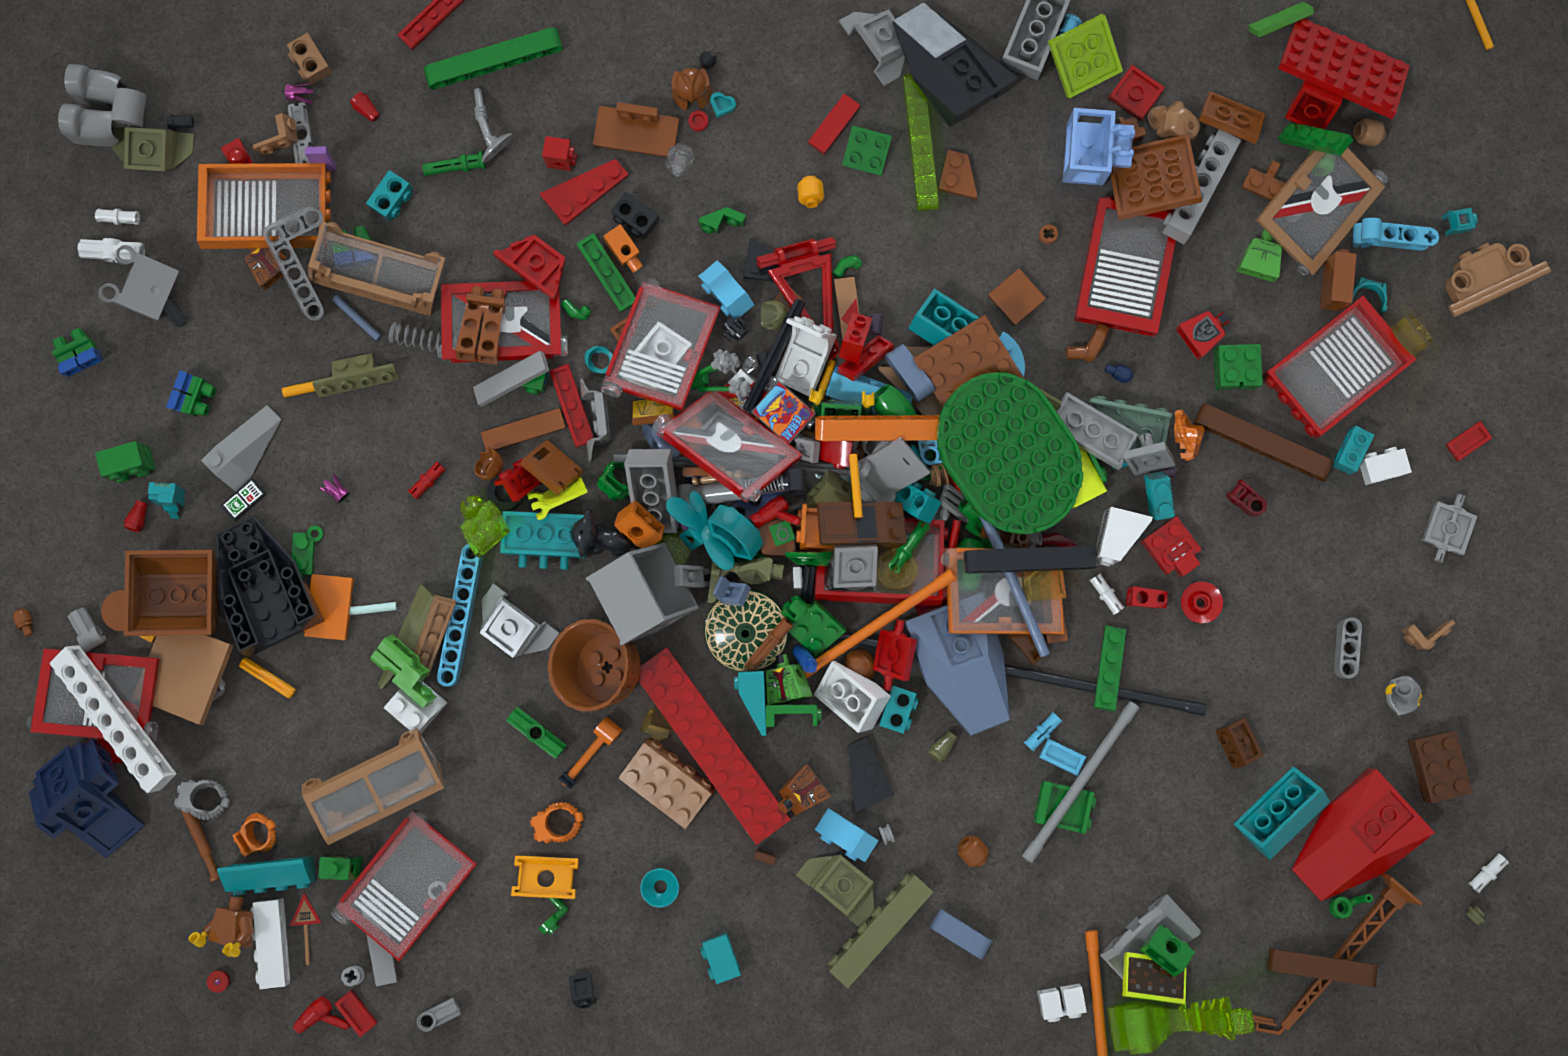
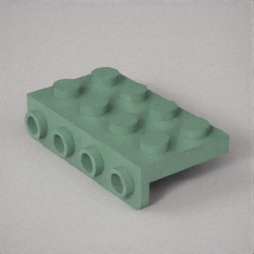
M1094 396V398L1088 400V405L1138 433L1130 450L1141 447L1139 436L1143 434L1145 439L1146 433L1152 434L1153 444L1166 443L1169 423L1172 418V413H1168L1167 409H1148L1147 405L1144 404L1127 405V402L1124 400L1107 401V398L1103 396Z

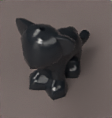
M590 509L586 511L583 518L574 523L569 531L571 540L576 548H578L580 557L585 556L588 549L594 555L601 554L606 549L617 557L626 554L628 548L641 549L634 545L632 540L618 529H607L601 524L595 525L593 512Z

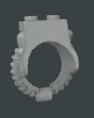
M204 779L202 781L199 780L197 783L189 780L178 785L177 793L179 795L178 798H175L174 806L185 813L194 815L195 818L198 817V819L202 818L203 820L214 819V817L221 815L225 808H229L230 799L227 798L226 790H224L223 786L221 787V784H218L216 781L214 782V780ZM213 788L217 790L222 799L220 806L218 805L209 812L195 809L193 798L200 789Z

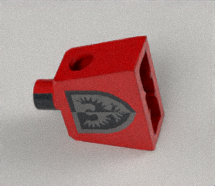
M1207 311L1181 323L1176 328V331L1197 360H1199L1226 335L1222 327L1229 323V319L1223 312L1213 317L1211 312Z

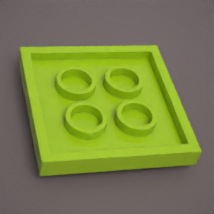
M1100 14L1048 41L1066 97L1072 98L1123 72L1104 14Z

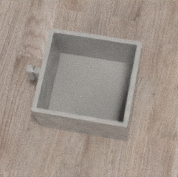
M665 543L628 552L586 577L621 641L619 642L620 645L657 633L699 609L689 588L675 587L673 573L676 563Z

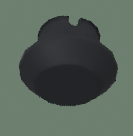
M704 51L699 57V60L703 63L702 68L710 69L714 66L717 60L716 55L712 56L708 51Z

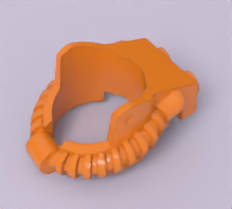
M1180 409L1175 412V443H1180V449H1186V453H1180L1181 459L1185 458V461L1193 460L1199 454L1205 429L1202 425L1192 424L1185 412Z
M556 802V804L553 803L548 808L546 807L545 811H538L537 816L531 817L532 819L530 820L531 827L535 829L533 833L534 839L538 842L544 841L545 843H549L552 840L564 843L569 841V839H573L578 834V830H580L581 821L584 820L582 812H578L574 805L567 804V802ZM565 809L574 814L576 822L568 834H555L548 826L550 814L554 810Z
M253 813L248 816L241 826V830L232 835L234 842L237 843L244 857L252 853L267 852L277 842L274 821L272 819L269 820L266 815L261 813ZM256 821L265 824L269 830L266 843L258 841L254 836L253 832Z

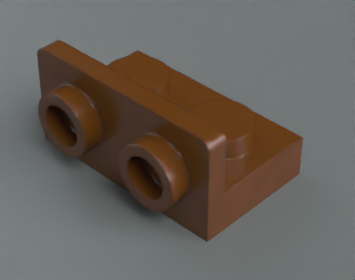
M1241 718L1215 731L1228 761L1234 769L1247 766L1264 756L1246 718Z

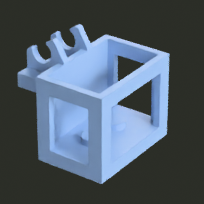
M1074 108L1066 127L1063 182L1103 186L1111 173L1112 167L1130 168L1134 155V150H1132V139L1135 136L1134 125L1115 124L1116 111ZM1081 115L1103 117L1100 124L1078 122Z

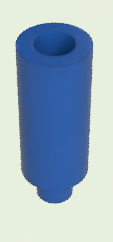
M795 646L792 650L794 658L805 672L814 673L817 670V661L805 646Z

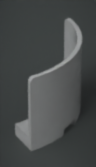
M1167 894L1147 908L1146 914L1140 919L1138 917L1133 919L1125 927L1127 931L1122 936L1115 937L1101 953L1100 956L1122 980L1124 953L1144 954L1140 951V948L1150 932L1159 925L1168 928L1174 936L1186 943L1200 935L1201 930Z

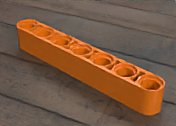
M940 415L817 416L815 418V439L819 441H894L901 437L904 441L937 440V425Z

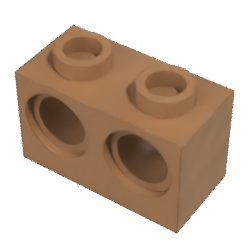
M308 33L287 44L290 50L287 54L293 64L298 63L300 69L297 71L304 81L308 79L311 85L333 73ZM302 49H307L304 54L299 55ZM317 65L316 70L309 71L312 66Z

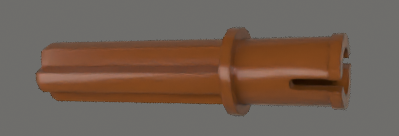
M782 618L774 630L768 632V637L746 661L745 667L749 671L754 672L776 645L782 643V638L793 627V624L786 618Z

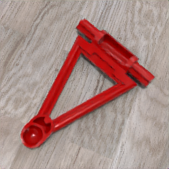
M833 237L818 241L809 239L776 248L774 253L756 257L759 269L778 265V268L767 272L791 307L794 300L798 298L784 277L822 267L823 325L831 328V333H833L832 254L819 256L821 252L836 249V241ZM804 308L800 315V318L806 317L812 320V318ZM835 339L827 361L834 359L838 355L839 345L837 339Z

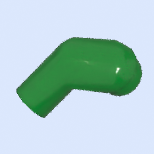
M857 255L844 257L834 269L833 274L841 278L847 268L859 269L862 266V260Z
M568 299L561 303V307L572 318L586 320L592 312L588 306H582L581 310L576 308Z

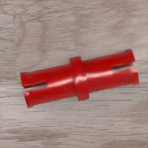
M436 461L425 474L422 473L420 475V479L408 492L418 500L429 487L432 488L434 486V482L446 469Z

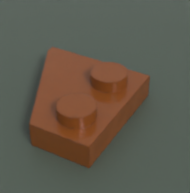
M948 150L938 190L976 200L977 192L968 155Z

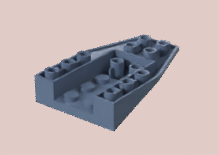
M983 592L958 601L959 623H993V621L960 622L985 601ZM948 605L904 623L903 630L905 635L917 639L914 656L926 685L970 736L1010 720L1004 654L997 634H949Z

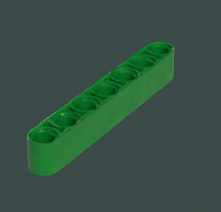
M547 28L428 64L423 70L429 89L436 90L439 89V86L440 88L458 83V81L462 82L475 78L477 75L482 76L497 71L496 69L499 71L515 66L516 63L522 64L535 60V57L538 59L555 54V51L556 53L561 52L563 46L558 29Z

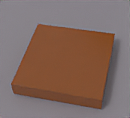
M1017 269L988 294L991 301L1014 327L1046 300L1020 269Z

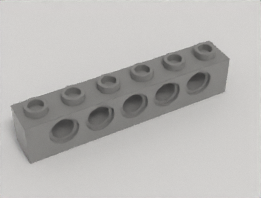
M1220 129L1215 135H1210L1205 144L1209 147L1207 150H1202L1197 159L1200 163L1198 166L1195 165L1199 184L1203 186H1200L1202 202L1174 208V212L1172 214L1168 213L1163 222L1166 225L1162 232L1163 234L1182 244L1186 243L1241 139Z

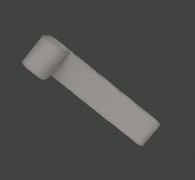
M306 207L268 225L263 230V237L302 313L310 320H319L324 313L323 307L289 240L321 225L323 214L314 207ZM314 211L317 214V218L314 222H309L307 215ZM297 221L298 228L295 231H289V222ZM278 230L279 237L276 240H270V231ZM280 250H288L289 255L286 259L279 258ZM294 267L297 268L298 275L290 278L289 270ZM306 286L308 293L305 296H299V288ZM311 305H316L317 312L309 315L308 308Z

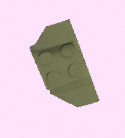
M125 127L124 129L113 128V135L119 138V142L112 146V149L123 162L124 169L168 172L180 165L193 153L194 133Z
M843 856L810 858L796 874L804 883L816 890L845 914L856 926L859 927L864 921L867 923L871 918V913L874 910V882Z

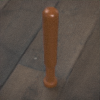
M181 810L200 856L205 860L211 876L209 877L210 882L220 879L211 856V849L198 817L195 818L194 815L192 816L190 813H185Z

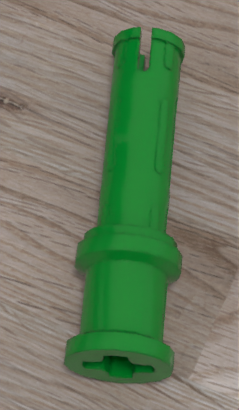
M479 151L478 154H462L460 158L422 163L424 176L458 170L469 172L470 169H486V163L482 162L484 153Z

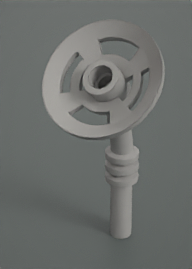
M476 88L474 90L476 104L474 112L475 119L479 122L486 141L485 144L488 146L482 158V162L486 163L502 150L514 135L508 133L499 138L492 136L486 121L487 110L483 103L482 90Z

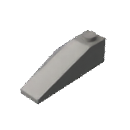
M266 405L217 444L201 461L234 491H238L252 478L254 470L262 459L263 453L269 442H271L282 419Z

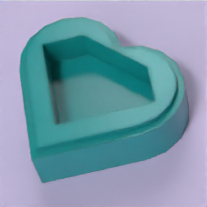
M715 92L710 98L711 106L717 118L733 112L736 108L735 99L731 96H724L721 92Z

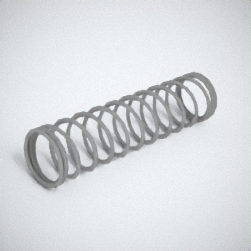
M396 321L392 323L389 331L390 343L394 344L397 340L398 345H402L405 342L406 347H410L413 344L414 349L421 346L423 351L429 347L431 353L437 349V353L439 355L442 354L438 350L441 332L438 333L436 347L431 351L430 342L433 337V330L430 331L427 347L423 349L422 340L425 335V328L422 329L419 345L415 347L414 339L417 334V327L413 330L411 343L407 345L406 337L409 332V325L406 326L403 342L399 343L398 335L401 331V323ZM457 336L454 337L452 349L456 345Z

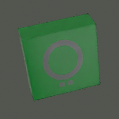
M787 521L769 527L776 547L796 540L791 525Z

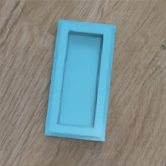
M1048 738L1039 758L1078 776L1086 756Z

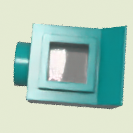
M1472 208L1448 211L1442 216V220L1448 219L1450 229L1445 232L1446 236L1470 232L1476 228L1475 225L1478 222L1476 213H1472Z

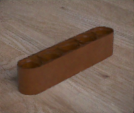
M1269 948L1267 970L1376 987L1378 965Z

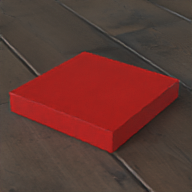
M1131 65L1108 99L1142 121L1165 87L1134 65Z

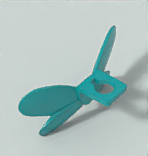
M696 491L691 492L688 498L689 503L679 497H670L666 502L668 513L676 521L689 527L679 535V538L691 550L704 543L708 555L719 568L723 570L733 568L734 558L729 547L718 538L711 536L707 521V510L701 495ZM686 536H692L695 539L694 543H691Z

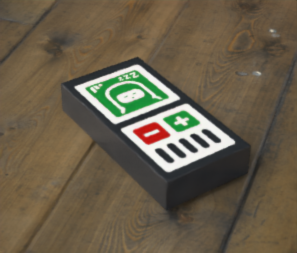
M251 478L220 506L233 521H237L264 498L267 493L255 479Z

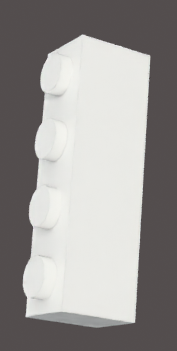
M284 898L256 901L250 909L253 913L255 927L253 928L252 938L256 941V949L254 950V960L258 964L256 982L259 984V989L287 986L291 982Z

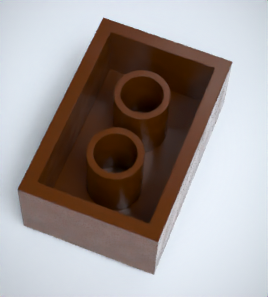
M1444 731L1407 740L1423 802L1435 803L1473 794L1456 731Z

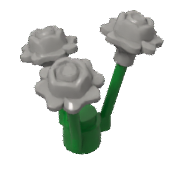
M719 349L714 353L715 358L711 365L697 371L691 388L693 390L698 389L699 393L705 391H729L736 394L739 402L745 401V397L749 396L751 388L750 383L745 381L744 377H739L738 382L729 387H706V384L709 383L708 374L717 370L723 371L725 374L732 370L734 374H737V368L740 366V360L736 353L730 354L727 350L723 352Z

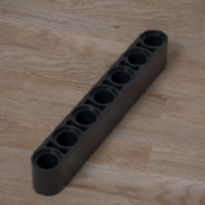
M1095 546L982 549L963 552L965 574L1098 568Z

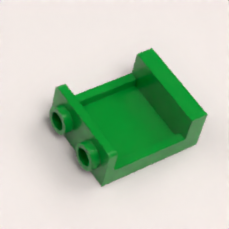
M766 705V727H775V714H812V726H817V722H821V709H817V705Z
M1042 780L1033 822L1045 825L1070 787ZM1082 790L1057 825V828L1086 834V830H1090L1092 818H1089L1091 809L1094 810L1096 804L1094 792Z

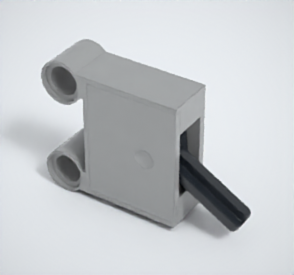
M122 245L117 248L114 254L115 260L121 265L133 264L121 292L119 293V289L114 284H104L98 290L100 300L106 303L113 302L155 321L159 319L163 309L176 327L184 325L187 322L186 318L168 297L179 271L135 252L131 246ZM123 249L128 250L131 254L130 260H122L119 256L120 251ZM109 287L113 289L114 297L112 299H107L103 296L104 288Z

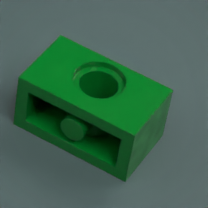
M1159 925L1150 932L1140 948V951L1173 977L1185 970L1195 953L1186 942L1179 940L1172 934L1171 930L1162 925Z

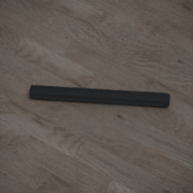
M799 299L794 300L751 392L743 405L745 411L752 413L751 411L756 407L792 333V325L786 323L787 318L794 319L795 316L800 317L805 306L803 301Z

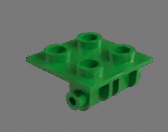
M852 125L842 166L882 176L892 136Z

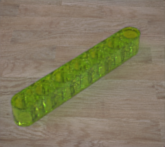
M903 74L912 164H914L912 168L914 184H916L914 186L916 204H918L917 211L938 210L939 201L927 97L915 83L911 74Z

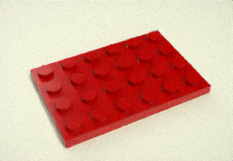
M1304 18L1294 22L1278 69L1393 119L1398 109L1410 65Z

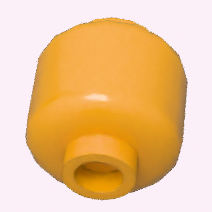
M815 176L803 177L797 185L798 200L808 208H815L824 200L823 183Z

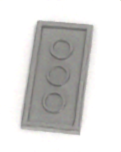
M1066 392L1061 400V405L1057 409V413L1073 434L1078 446L1119 470L1125 461L1123 452L1131 449L1138 433Z

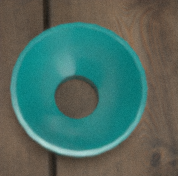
M653 869L641 881V895L653 907H666L673 903L679 893L678 879L667 869ZM659 880H663L667 884V889L663 893H658L654 888L655 883Z

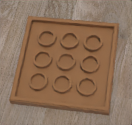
M208 635L156 636L149 654V658L160 659L153 706L196 724L204 725L234 645ZM145 668L133 696L134 699L141 701Z

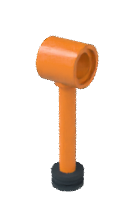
M606 716L593 731L597 736L596 740L568 773L564 771L563 775L559 776L558 779L562 784L571 789L572 785L577 782L574 778L601 745L606 743L610 746L623 729Z

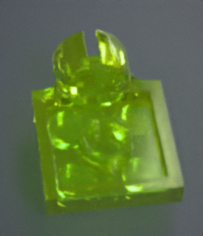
M471 495L466 497L468 506H466L464 501L460 504V511L464 517V522L460 529L474 555L481 558L505 537L510 530L494 502L489 500L487 503H484L483 499H480L479 496Z

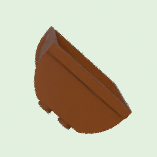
M214 550L125 551L124 636L214 634L219 618L217 558Z

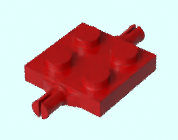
M896 619L894 631L880 629L872 670L880 672L885 677L882 689L888 691L892 690L893 679L909 681L917 639L908 637L903 633L905 623L903 619Z

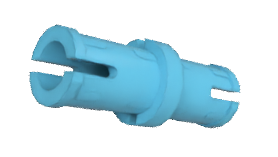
M1052 712L1041 725L1036 727L1037 730L1024 743L1034 752L1045 738L1048 739L1050 737L1049 734L1062 720Z

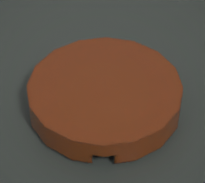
M118 590L108 595L101 608L103 621L109 628L116 631H124V590Z

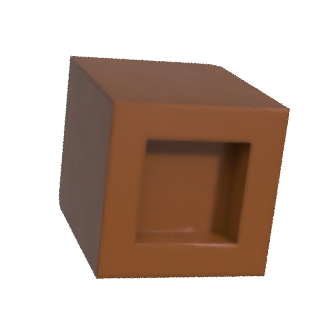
M1123 117L1118 118L1116 124L1134 125L1135 136L1132 139V143L1144 139L1146 135L1144 127L1139 128L1135 117L1126 120Z

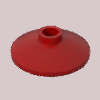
M1195 582L1189 585L1182 593V611L1193 622H1211L1222 611V595L1211 583ZM1198 599L1203 600L1204 604L1202 607L1197 605Z

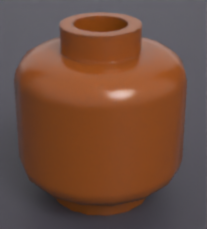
M967 835L959 841L957 853L967 866L981 867L988 860L989 849L978 836Z

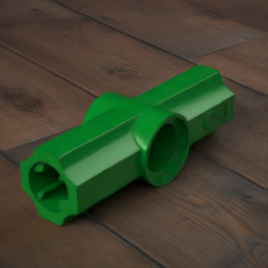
M518 706L506 720L525 735L529 741L534 742L555 759L562 754L567 746L565 742ZM535 727H539L542 731L539 739H535L532 736V730Z

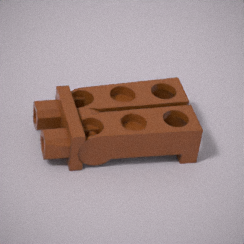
M473 286L471 294H467L466 298L467 304L455 349L456 358L458 360L476 362L478 357L479 363L497 365L503 315L506 310L503 290L494 289L492 290L491 297L484 296V288Z

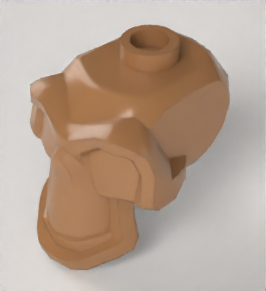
M1176 101L1169 107H1153L1147 114L1149 126L1152 130L1157 129V135L1160 137L1171 138L1189 134L1190 142H1192L1200 131V122L1184 107L1182 101Z

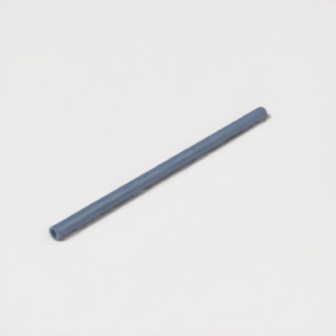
M980 517L993 549H1005L997 529ZM1004 572L1040 657L1050 654L1016 573Z

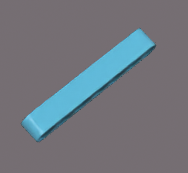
M475 544L465 545L460 556L452 598L456 601V605L446 629L437 675L438 682L447 687L455 686L459 682L483 560V551ZM475 548L477 556L474 559H469V550ZM467 569H472L473 577L466 580L464 572ZM464 589L469 591V597L466 600L460 598V593ZM459 610H464L465 618L458 621L456 613ZM459 630L461 632V639L455 642L452 639V634L454 631ZM451 651L457 653V659L454 662H450L448 659ZM448 671L453 674V680L450 683L444 680V675Z

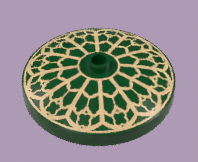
M750 589L744 606L725 605L717 600L707 615L704 627L705 641L712 656L728 669L737 672H751L745 667V663L768 637V632L773 631L782 618H785L781 614V606L768 594L755 589ZM748 630L749 634L744 636L742 631ZM788 632L782 638V643L776 645L754 672L767 668L776 661L775 656L782 654L787 643Z

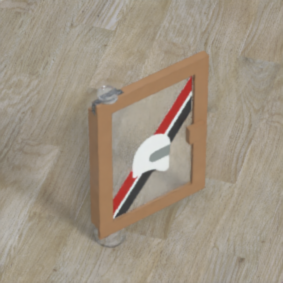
M1348 148L1341 156L1313 150L1256 221L1299 264L1297 267L1298 272L1304 276L1308 274L1314 275L1382 192L1389 179L1378 169L1369 171Z

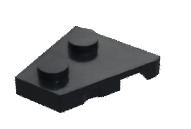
M749 238L744 278L774 282L767 271L778 268V265L759 269L756 263V257L773 252L752 238Z

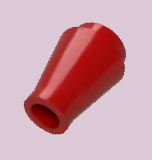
M360 91L350 100L352 108L371 122H374L380 116V113L376 110L367 94H363Z
M136 500L123 521L125 522L123 527L140 533L141 529H144L148 504Z

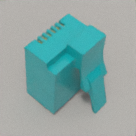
M149 482L148 499L156 505L162 506L164 511L168 512L171 519H180L177 512H179L178 507H184L185 490L175 483Z

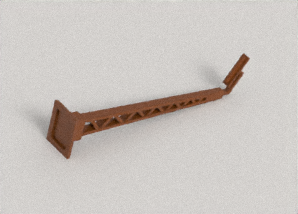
M1383 873L1381 876L1387 886L1380 893L1382 896L1332 958L1351 961L1397 909L1401 910L1407 902L1422 905L1423 903L1393 877ZM1388 900L1392 906L1384 913L1383 904ZM1378 911L1379 920H1371ZM1366 925H1374L1366 934ZM1360 932H1361V937H1362V939H1361V940H1355V938H1356V937L1360 934ZM1356 945L1350 952L1349 946ZM1345 952V958H1340ZM1316 978L1280 1022L1282 1026L1278 1030L1259 1027V1023L1276 1026L1272 1018L1245 1014L1241 1018L1246 1021L1256 1022L1255 1029L1257 1031L1281 1035L1285 1029L1289 1030L1328 987L1332 980Z

